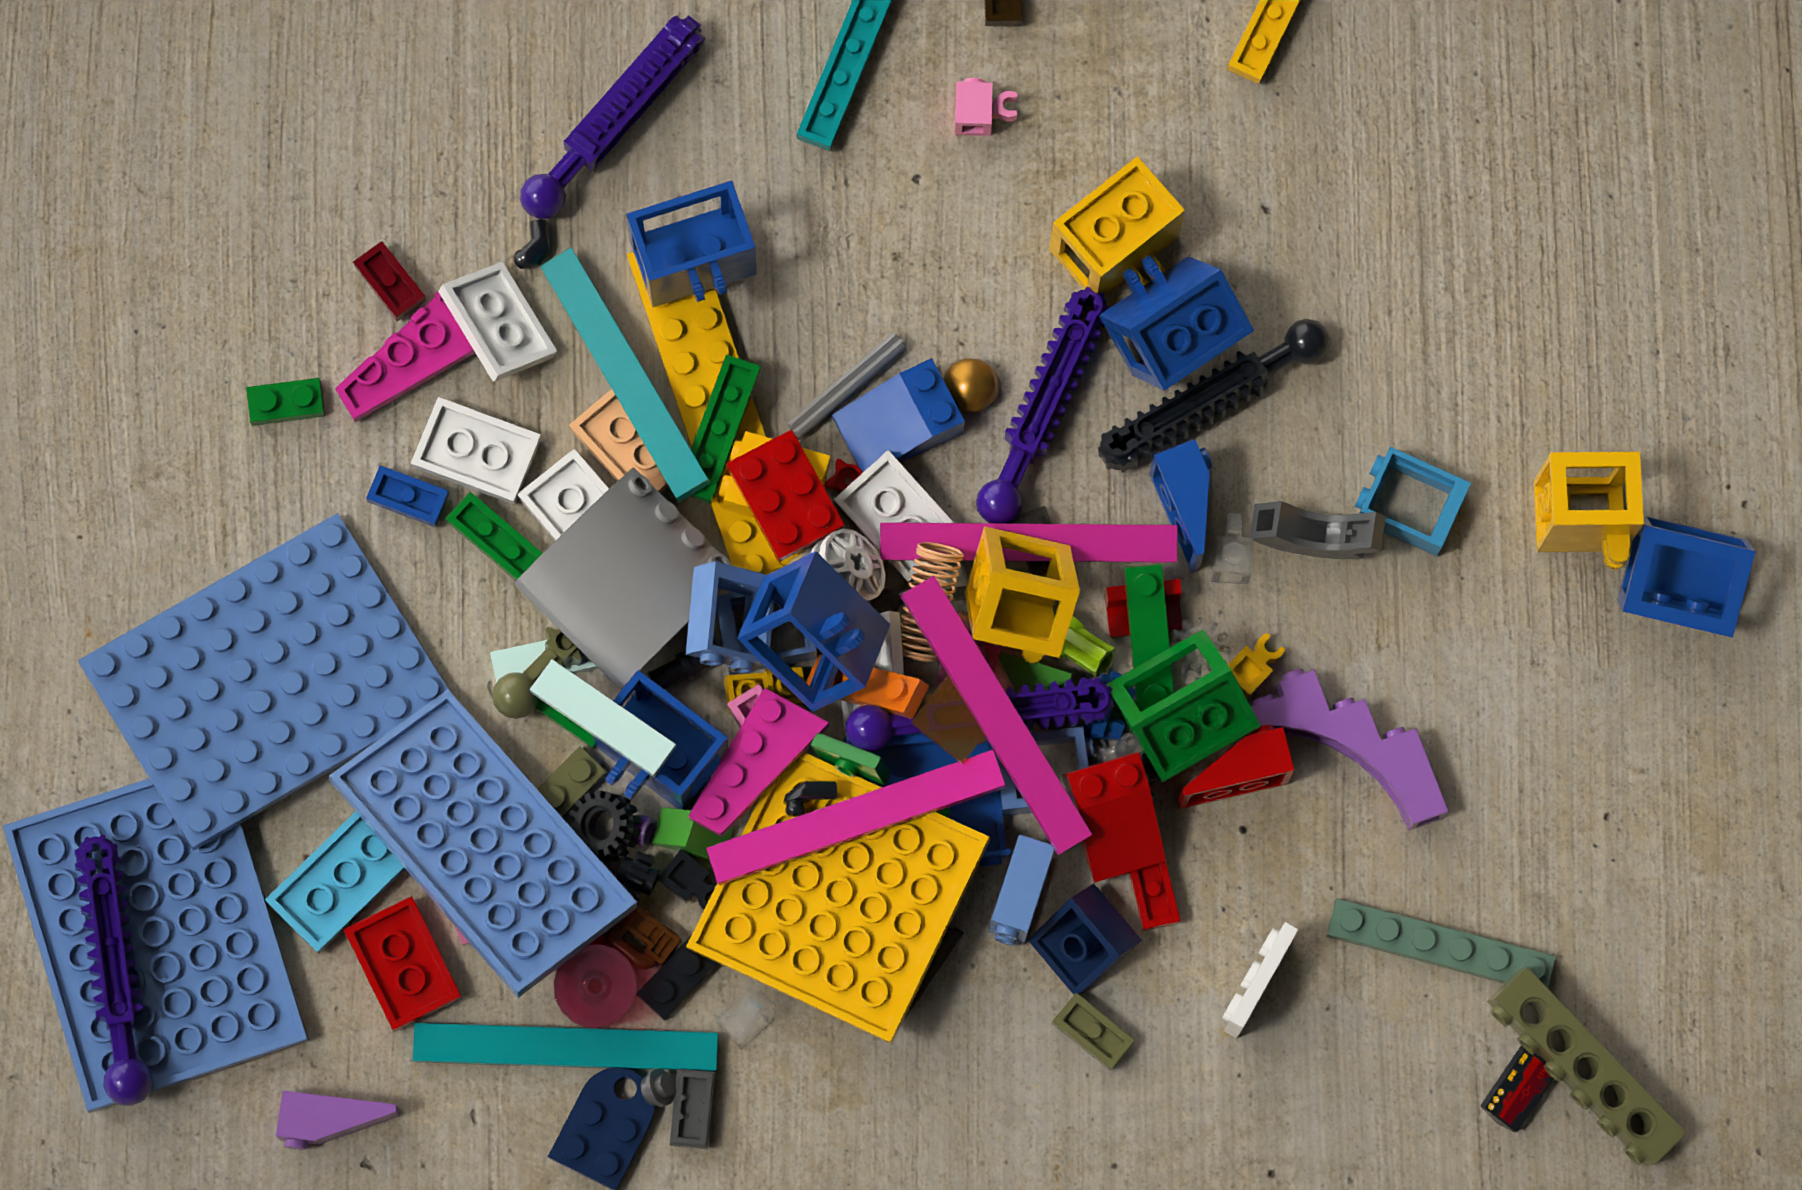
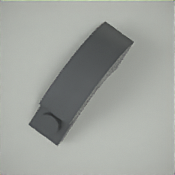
M1283 501L1259 503L1254 506L1250 540L1294 554L1329 559H1363L1364 553L1381 552L1386 516L1378 512L1327 515L1306 511Z

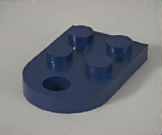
M609 1068L592 1076L584 1085L548 1158L610 1190H618L655 1114V1106L647 1103L642 1095L641 1082L643 1078L636 1072L625 1068ZM623 1079L633 1081L637 1087L635 1095L628 1100L618 1098L614 1091L616 1084Z

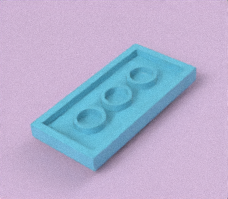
M355 811L265 901L320 954L405 868Z

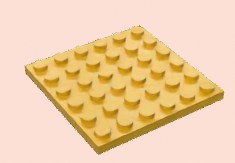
M804 753L781 774V778L772 787L769 786L760 796L741 836L795 818L786 814V804L783 801L788 792L804 781H836L837 784L836 800H810L805 803L806 811L804 814L882 787L856 775L849 777L835 769L834 765ZM933 812L720 886L717 883L686 947L892 1044L991 839L985 834Z

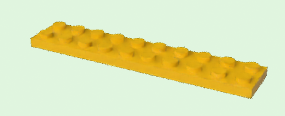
M634 252L627 253V259L690 446L692 447L726 354L736 358L739 357L715 288L706 290L705 300L699 302L696 301L694 295L652 308ZM752 396L735 441L742 442L745 431L765 436ZM725 466L714 499L710 505L730 563L733 566L766 575L788 565L792 558L804 550L778 562L753 517L724 509V497L719 496V491L724 475L731 476Z

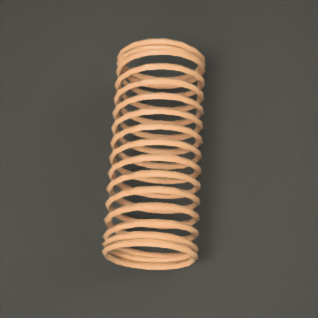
M921 542L917 544L916 554L923 558L914 559V562L921 566L912 567L913 571L919 574L910 575L911 579L917 582H910L908 585L913 588L915 585L917 586L925 581L919 578L929 579L935 576L941 587L952 588V591L945 589L943 591L946 595L950 596L949 601H953L954 596L952 593L956 592L954 585L958 584L956 577L960 573L957 569H960L962 566L960 561L963 560V552L938 543ZM932 550H936V551H940V552H945V553H948V554H943V553L935 552V551H932ZM923 562L933 563V564H937V565H940V566L931 565V564H927V563H923ZM943 562H950V563H953V562H954V563H956L958 566H957V567H952V566H950V565H948V564H945V563H943ZM921 570L931 571V572H935V573H938V574L929 573V572H925V571H921ZM941 570L954 571L956 574L950 575ZM939 578L952 579L954 582L948 583ZM906 606L903 607V610L909 613L901 615L902 619L907 621L900 623V626L906 629L901 630V637H904L901 638L903 656L924 662L939 661L930 644H928L927 639L903 634L907 633L925 637L921 630L905 626L919 627L915 620L910 619L913 617ZM906 649L922 651L931 655L920 654Z

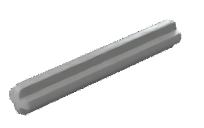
M896 333L890 334L792 418L788 423L789 429H792L797 438H803L900 355L906 348L904 341Z

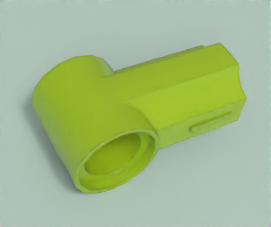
M1072 616L1060 659H1065L1066 657L1096 677L1103 673L1105 674L1112 665L1116 654L1115 649L1088 632L1085 626Z

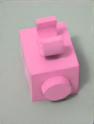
M967 78L963 82H956L955 135L991 136L992 119H1001L1007 122L1015 121L1017 119V111H1008L1003 105L1006 102H1017V93L1005 91L995 100H992V83H987L980 78Z

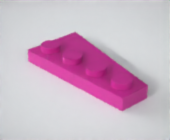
M439 292L435 294V297L424 308L421 307L416 311L404 327L397 333L394 332L372 357L369 356L335 388L336 393L354 422L361 420L475 354V351Z
M764 688L690 812L689 819L723 837L753 807L756 800L769 786L772 787L781 778V774L808 750L807 747L812 743L815 735L823 734L830 727L829 722Z

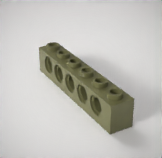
M1528 967L1517 970L1486 1001L1493 1008L1490 1011L1493 1017L1505 1027L1510 1025L1519 1035L1517 1038L1519 1044L1530 1054L1534 1055L1537 1053L1539 1057L1547 1062L1544 1065L1546 1072L1557 1082L1563 1080L1572 1090L1570 1093L1572 1099L1583 1109L1587 1110L1589 1108L1599 1118L1597 1121L1599 1127L1610 1137L1616 1136L1626 1146L1623 1149L1625 1154L1637 1165H1655L1687 1133ZM1526 1004L1532 1005L1537 1010L1538 1019L1535 1024L1528 1023L1523 1016V1009ZM1553 1032L1559 1033L1564 1039V1048L1561 1052L1555 1051L1550 1045V1036ZM1580 1059L1585 1060L1591 1068V1073L1587 1080L1581 1078L1577 1073L1576 1065ZM1606 1087L1612 1088L1617 1094V1103L1614 1107H1610L1604 1102L1603 1092ZM1634 1114L1638 1115L1644 1123V1128L1640 1135L1635 1134L1630 1128V1119Z

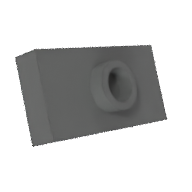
M677 1069L670 1146L708 1150L715 1072Z

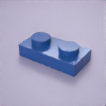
M380 465L366 500L368 503L436 528L450 494L448 490Z

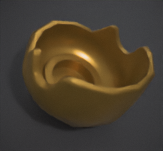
M964 358L951 365L945 372L944 382L960 412L979 413L990 404L996 402L999 395L1000 381L996 371L983 360Z

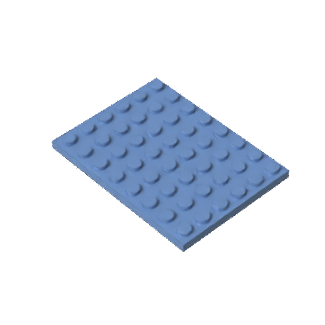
M338 513L78 660L79 666L193 851L351 760L443 692L449 690Z
M146 779L3 825L85 1106L89 1113L118 1103L113 1102L109 1098L103 1086L104 1075L114 1061L110 1032L106 1028V1022L96 1020L95 1011L104 1006L93 1003V997L102 992L92 989L91 982L100 977L89 973V967L97 963V961L87 959V952L94 949L95 946L85 944V937L93 932L83 930V922L91 917L81 915V907L89 904V902L79 900V893L87 889V887L77 885V878L83 874L75 870V849L79 848L87 836L91 838L94 836L100 837L101 834L105 835L106 839L118 845V856L121 857V864L115 870L123 872V879L115 884L125 886V894L117 899L127 901V909L119 914L129 916V924L121 927V929L129 930L132 934L131 938L123 942V944L131 945L134 949V952L125 957V959L135 961L136 968L127 973L138 977V982L129 988L140 990L141 997L132 1001V1003L143 1005V1013L134 1017V1027L132 1028L136 1057L150 1069L153 1077L150 1093L309 1041L242 823L193 851L151 781ZM100 851L92 852L91 859L95 862L96 874L103 873L102 860L105 857H101Z

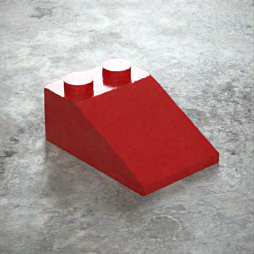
M1268 724L1251 731L1250 735H1246L1182 789L1177 801L1178 809L1287 785L1294 772V767L1283 727L1273 729L1272 725Z
M1139 752L1061 774L1068 796L1092 833L1090 837L1081 842L1094 883L1166 861L1152 795Z

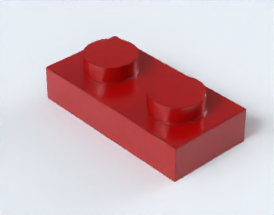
M1166 861L1129 872L1142 931L1179 924L1180 917Z

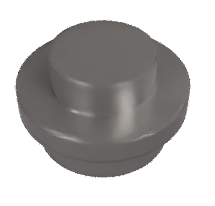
M663 1069L651 1070L641 1082V1092L646 1102L660 1107L667 1106L673 1102L676 1090L673 1078Z

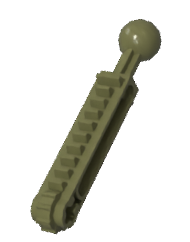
M546 628L548 640L545 642V651L523 673H508L498 679L493 687L492 699L499 713L508 718L518 719L528 716L535 710L539 703V698L530 692V688L551 660H554L564 668L569 663L577 666L581 664V655L579 653L581 650L559 629Z

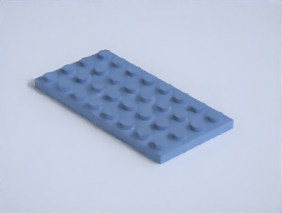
M449 690L443 692L329 775L330 783L517 998L637 908V901Z

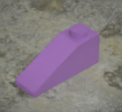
M282 1091L276 1137L280 1141H285L284 1147L307 1150L308 1144L320 1145L399 1117L400 1108L397 1104Z

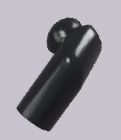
M538 219L530 222L532 240L522 250H517L514 254V263L518 268L532 269L549 255L550 239L547 220Z
M804 781L785 795L783 803L786 804V814L791 817L803 815L806 811L805 803L810 800H836V781Z

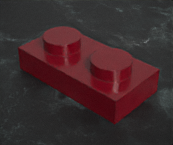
M383 241L353 261L356 270L396 321H399L426 301L423 292Z

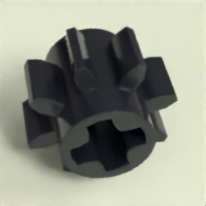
M637 851L635 859L628 856L624 857L616 875V879L637 901L641 893L648 896L652 894L658 881L657 877L661 870L653 867L654 857Z

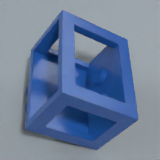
M732 180L626 214L630 244L652 308L694 295L696 301L699 302L705 300V291L715 288L718 294L721 295L727 293L725 284L757 274L756 247ZM719 197V209L644 232V220Z
M1189 256L1163 273L1152 257H1145L1141 262L1151 281L1143 286L1138 274L1131 268L1123 272V277L1132 294L1099 315L1132 376L1163 391L1254 331L1222 270ZM1123 336L1133 341L1143 361L1138 363L1135 360Z
M1644 516V525L1632 540L1630 557L1627 560L1617 600L1622 611L1733 638L1756 551L1746 539Z
M815 551L764 576L737 639L813 712L866 687L891 624ZM772 600L782 608L766 616ZM788 621L796 626L823 653L810 685L808 686L758 636ZM840 669L849 679L831 687L837 671Z
M637 670L613 701L622 706L631 695V699L623 708L675 743L676 748L656 776L653 777L593 736L595 747L616 762L605 778V781L613 785L621 779L627 770L635 778L626 787L624 792L626 797L632 799L645 784L675 808L687 810L709 782L728 750V737ZM652 693L659 697L662 701H660L658 698L652 695ZM666 704H668L670 707H672L674 710H676L678 713H680L682 716H684L686 719H688L690 722L696 725L699 729H697L695 726H693L691 723H689L687 720H685L683 717H681L679 714H677L675 711L669 708Z

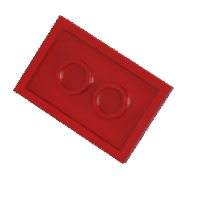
M792 429L726 463L727 470L778 562L816 544L832 532L845 529V524Z
M412 896L344 929L393 1032L462 999Z

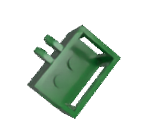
M1204 629L1106 684L1107 687L1112 688L1110 693L1162 782L1261 726L1233 672ZM1198 649L1212 669V672L1140 712L1126 689Z

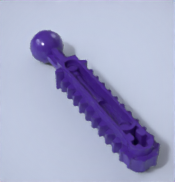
M676 15L667 22L663 29L563 141L564 150L567 153L548 174H536L525 181L520 190L519 199L522 208L527 214L537 219H549L561 211L566 198L564 188L584 165L591 171L599 165L700 50L705 41V37L700 34L702 31L700 23L689 15L685 19H681Z
M1086 287L1085 290L1071 293L1069 302L1065 304L1064 311L1067 315H1060L1058 321L1062 328H1054L1052 336L1057 341H1048L1047 350L1050 353H1043L1041 356V362L1045 366H1037L1035 369V375L1039 379H1031L1029 382V387L1034 392L1025 391L1023 400L1028 405L1019 404L1017 413L1021 417H1012L1010 425L1013 428H1007L1005 431L1004 439L1010 444V450L998 479L986 483L977 493V511L988 523L1008 524L1015 520L1021 512L1023 501L1018 490L1020 482L1029 463L1033 464L1036 457H1046L1048 445L1045 442L1052 443L1054 434L1049 429L1058 430L1060 421L1055 417H1064L1065 408L1061 404H1069L1071 395L1067 391H1075L1077 388V382L1072 378L1081 379L1083 370L1079 366H1087L1089 357L1085 353H1093L1095 347L1090 340H1099L1101 332L1098 328L1105 327L1099 315L1110 307L1107 306L1103 292L1097 294L1090 287ZM1090 306L1093 310H1090L1084 323L1080 320L1082 310Z
M1097 677L1088 680L1081 678L1076 687L1071 679L1064 682L1061 689L1057 682L1053 681L1049 684L1048 690L1044 689L1042 683L1035 685L1034 692H1030L1027 685H1023L1020 688L1019 694H1016L1012 687H1008L1005 690L1029 732L1033 730L1035 723H1038L1041 730H1046L1049 721H1052L1056 728L1063 726L1064 719H1067L1071 727L1078 723V719L1083 720L1085 725L1094 721L1100 722L1105 719V715L1114 707L1112 694L1110 693L1112 688L1107 687ZM1089 693L1091 698L1098 699V703L1093 708L1089 702L1080 703L1075 707L1076 701L1082 700ZM949 694L946 697L945 703L942 702L939 695H935L931 699L930 705H926L921 711H917L913 719L896 714L888 715L884 709L876 705H863L851 712L846 721L848 740L854 747L867 752L883 749L889 743L891 737L924 733V737L933 736L937 745H942L945 742L947 734H949L953 742H957L960 739L961 732H964L968 740L974 737L976 730L980 732L982 738L986 737L962 697L957 702L953 694Z
M101 834L100 837L94 836L91 838L87 836L79 848L75 849V870L83 874L77 878V885L87 887V889L79 893V900L89 902V904L81 907V915L91 917L83 922V930L93 932L85 937V944L95 946L94 949L87 952V959L97 961L96 964L89 967V973L100 977L91 982L92 989L102 992L93 997V1003L104 1006L95 1011L96 1020L106 1022V1028L110 1032L114 1061L104 1075L103 1086L106 1094L113 1102L123 1106H133L141 1103L148 1097L152 1089L153 1077L150 1069L136 1057L132 1027H134V1017L143 1013V1005L132 1003V1001L141 997L140 990L129 988L138 982V977L127 973L136 968L135 961L125 959V957L134 952V949L131 945L123 944V942L131 938L132 934L129 930L121 929V927L129 924V916L119 914L127 909V901L117 899L125 894V886L115 884L123 879V872L115 870L121 864V857L118 856V845L106 839L105 835ZM100 851L101 857H105L102 860L103 873L96 874L95 862L91 859L92 852Z

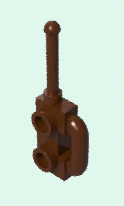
M637 902V908L607 931V943L612 950L639 969L647 970L653 968L657 963L662 967L682 940L678 937V934L666 925H662L652 918V913L648 909L644 908L642 910L639 908V903ZM628 932L648 946L644 954L623 939Z

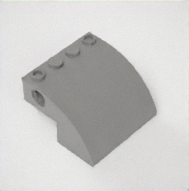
M633 467L592 504L518 578L514 585L621 690L636 671H640L689 622L694 567L714 561L728 565L732 564L725 555L721 554L703 536L699 529L693 527L678 512L674 504L667 501L651 485L648 478L641 475Z

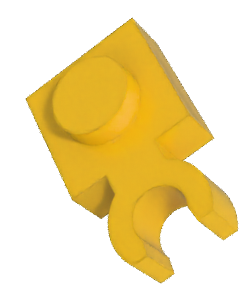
M1269 633L1263 634L1254 645V652L1246 645L1228 664L1246 699L1274 671L1267 664L1275 663L1285 651V648L1282 646L1274 653L1268 652L1265 649L1264 644L1271 636Z

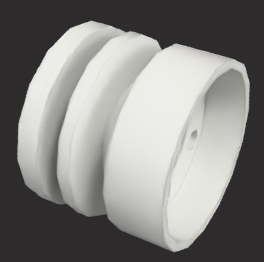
M840 529L832 532L825 539L818 541L815 546L804 550L792 558L789 563L791 564L817 551L867 602L878 597L885 584L886 575L883 561L876 548L866 537L854 530Z

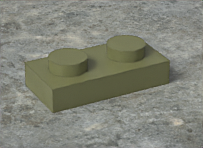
M579 746L537 790L559 815L564 818L576 806L575 803L579 799L582 800L585 797L584 795L589 793L607 775V771Z
M1077 993L1073 995L1052 1021L1056 1028L1109 1071L1115 1067L1135 1042L1131 1036Z

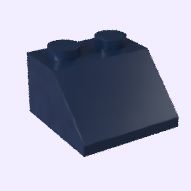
M1094 883L1071 897L1028 939L1030 944L1073 995L1075 993L1082 994L1123 960L1142 941Z

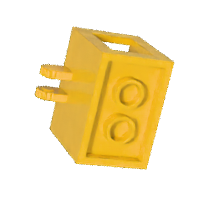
M1137 156L1053 222L1049 250L1084 290L1086 287H1090L1093 292L1097 294L1103 292L1106 295L1125 280L1123 272L1129 268L1138 274L1144 286L1148 282L1137 271L1143 266L1142 259L1150 256L1159 266L1162 273L1166 271L1155 256L1179 237L1185 209ZM1066 244L1090 270L1089 279L1064 252Z
M1550 452L1533 481L1537 552H1603L1605 557L1603 559L1604 564L1610 570H1619L1630 557V543L1644 525L1640 452ZM1614 468L1609 477L1566 476V469ZM1624 483H1625V485H1626V504H1627V510H1624V502H1623V484H1624ZM1570 495H1607L1608 510H1568L1570 508Z
M984 526L965 590L972 638L1021 649L1023 659L1026 662H1030V664L1039 662L1044 655L1060 658L1080 593L1070 545ZM1002 547L1051 558L1046 576L1042 577L1006 569ZM1055 600H1058L1060 602L1054 617L1053 605Z

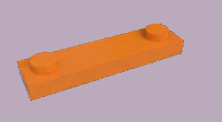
M819 654L805 682L808 686L811 683L822 654ZM873 667L865 688L839 700L860 706L876 705L887 713L913 719L929 685L918 678ZM838 669L831 687L849 678Z

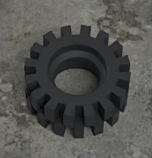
M600 790L595 791V794L590 792L585 794L586 801L579 799L575 803L580 809L578 811L571 810L569 816L575 817L574 823L568 822V825L599 860L616 861L619 860V856H627L629 851L626 847L634 848L637 844L636 841L632 840L633 835L640 836L641 833L640 829L634 828V824L641 823V818L633 815L638 811L636 806L629 804L631 800L607 791ZM609 812L613 817V829L607 839L600 840L596 836V823L602 813Z

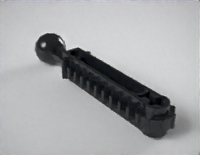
M1302 319L1296 321L1288 329L1284 337V343L1260 357L1254 351L1248 355L1241 351L1236 352V362L1224 361V369L1220 371L1216 368L1212 369V375L1208 378L1201 375L1199 383L1196 385L1191 382L1187 383V390L1184 392L1178 389L1175 390L1173 398L1163 397L1161 405H1149V412L1145 414L1141 411L1137 412L1135 420L1131 421L1126 418L1123 427L1112 426V430L1101 435L1100 447H1098L1099 458H1102L1108 470L1112 468L1114 470H1121L1122 473L1126 472V469L1132 466L1136 468L1139 459L1145 458L1150 460L1151 452L1155 450L1159 453L1163 452L1165 444L1176 445L1177 437L1188 438V431L1191 429L1198 432L1201 430L1202 423L1212 424L1213 417L1217 414L1224 417L1226 416V409L1230 407L1234 410L1238 409V402L1244 400L1249 403L1252 394L1259 398L1263 397V388L1267 386L1270 375L1293 362L1305 365L1318 363L1327 354L1330 348V336L1326 327L1317 320Z

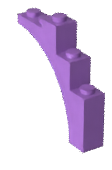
M1301 668L1284 674L1282 676L1283 681H1280L1276 688L1279 698L1275 699L1274 695L1270 694L1252 702L1254 706L1251 708L1261 726L1271 724L1273 729L1283 727L1285 735L1303 737L1326 745L1359 764L1379 782L1396 804L1408 830L1443 819L1448 813L1417 729L1405 731L1404 727H1399L1383 734L1384 739L1381 740L1365 699L1357 702L1354 701V698L1344 699L1333 705L1334 710L1330 711L1315 670L1304 673Z

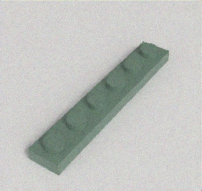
M1338 898L1334 902L1326 937L1503 984L1517 970L1528 967L1548 988L1556 957Z

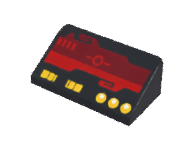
M1520 1046L1482 1102V1109L1497 1124L1517 1133L1554 1080L1544 1069V1065L1547 1062L1537 1054L1532 1055L1524 1047Z

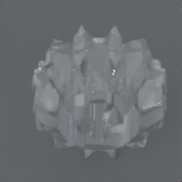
M1202 617L1197 618L1195 628H1193L1188 620H1185L1181 625L1183 632L1174 629L1171 633V637L1175 642L1169 643V648L1204 629L1221 656H1227L1231 652L1229 646L1222 645L1227 640V633L1221 632L1215 635L1218 623L1214 621L1208 629L1204 628ZM1196 650L1171 664L1172 667L1183 664L1180 671V676L1185 677L1189 670L1194 671V681L1201 678L1203 670L1206 674L1212 672L1204 657L1196 655Z

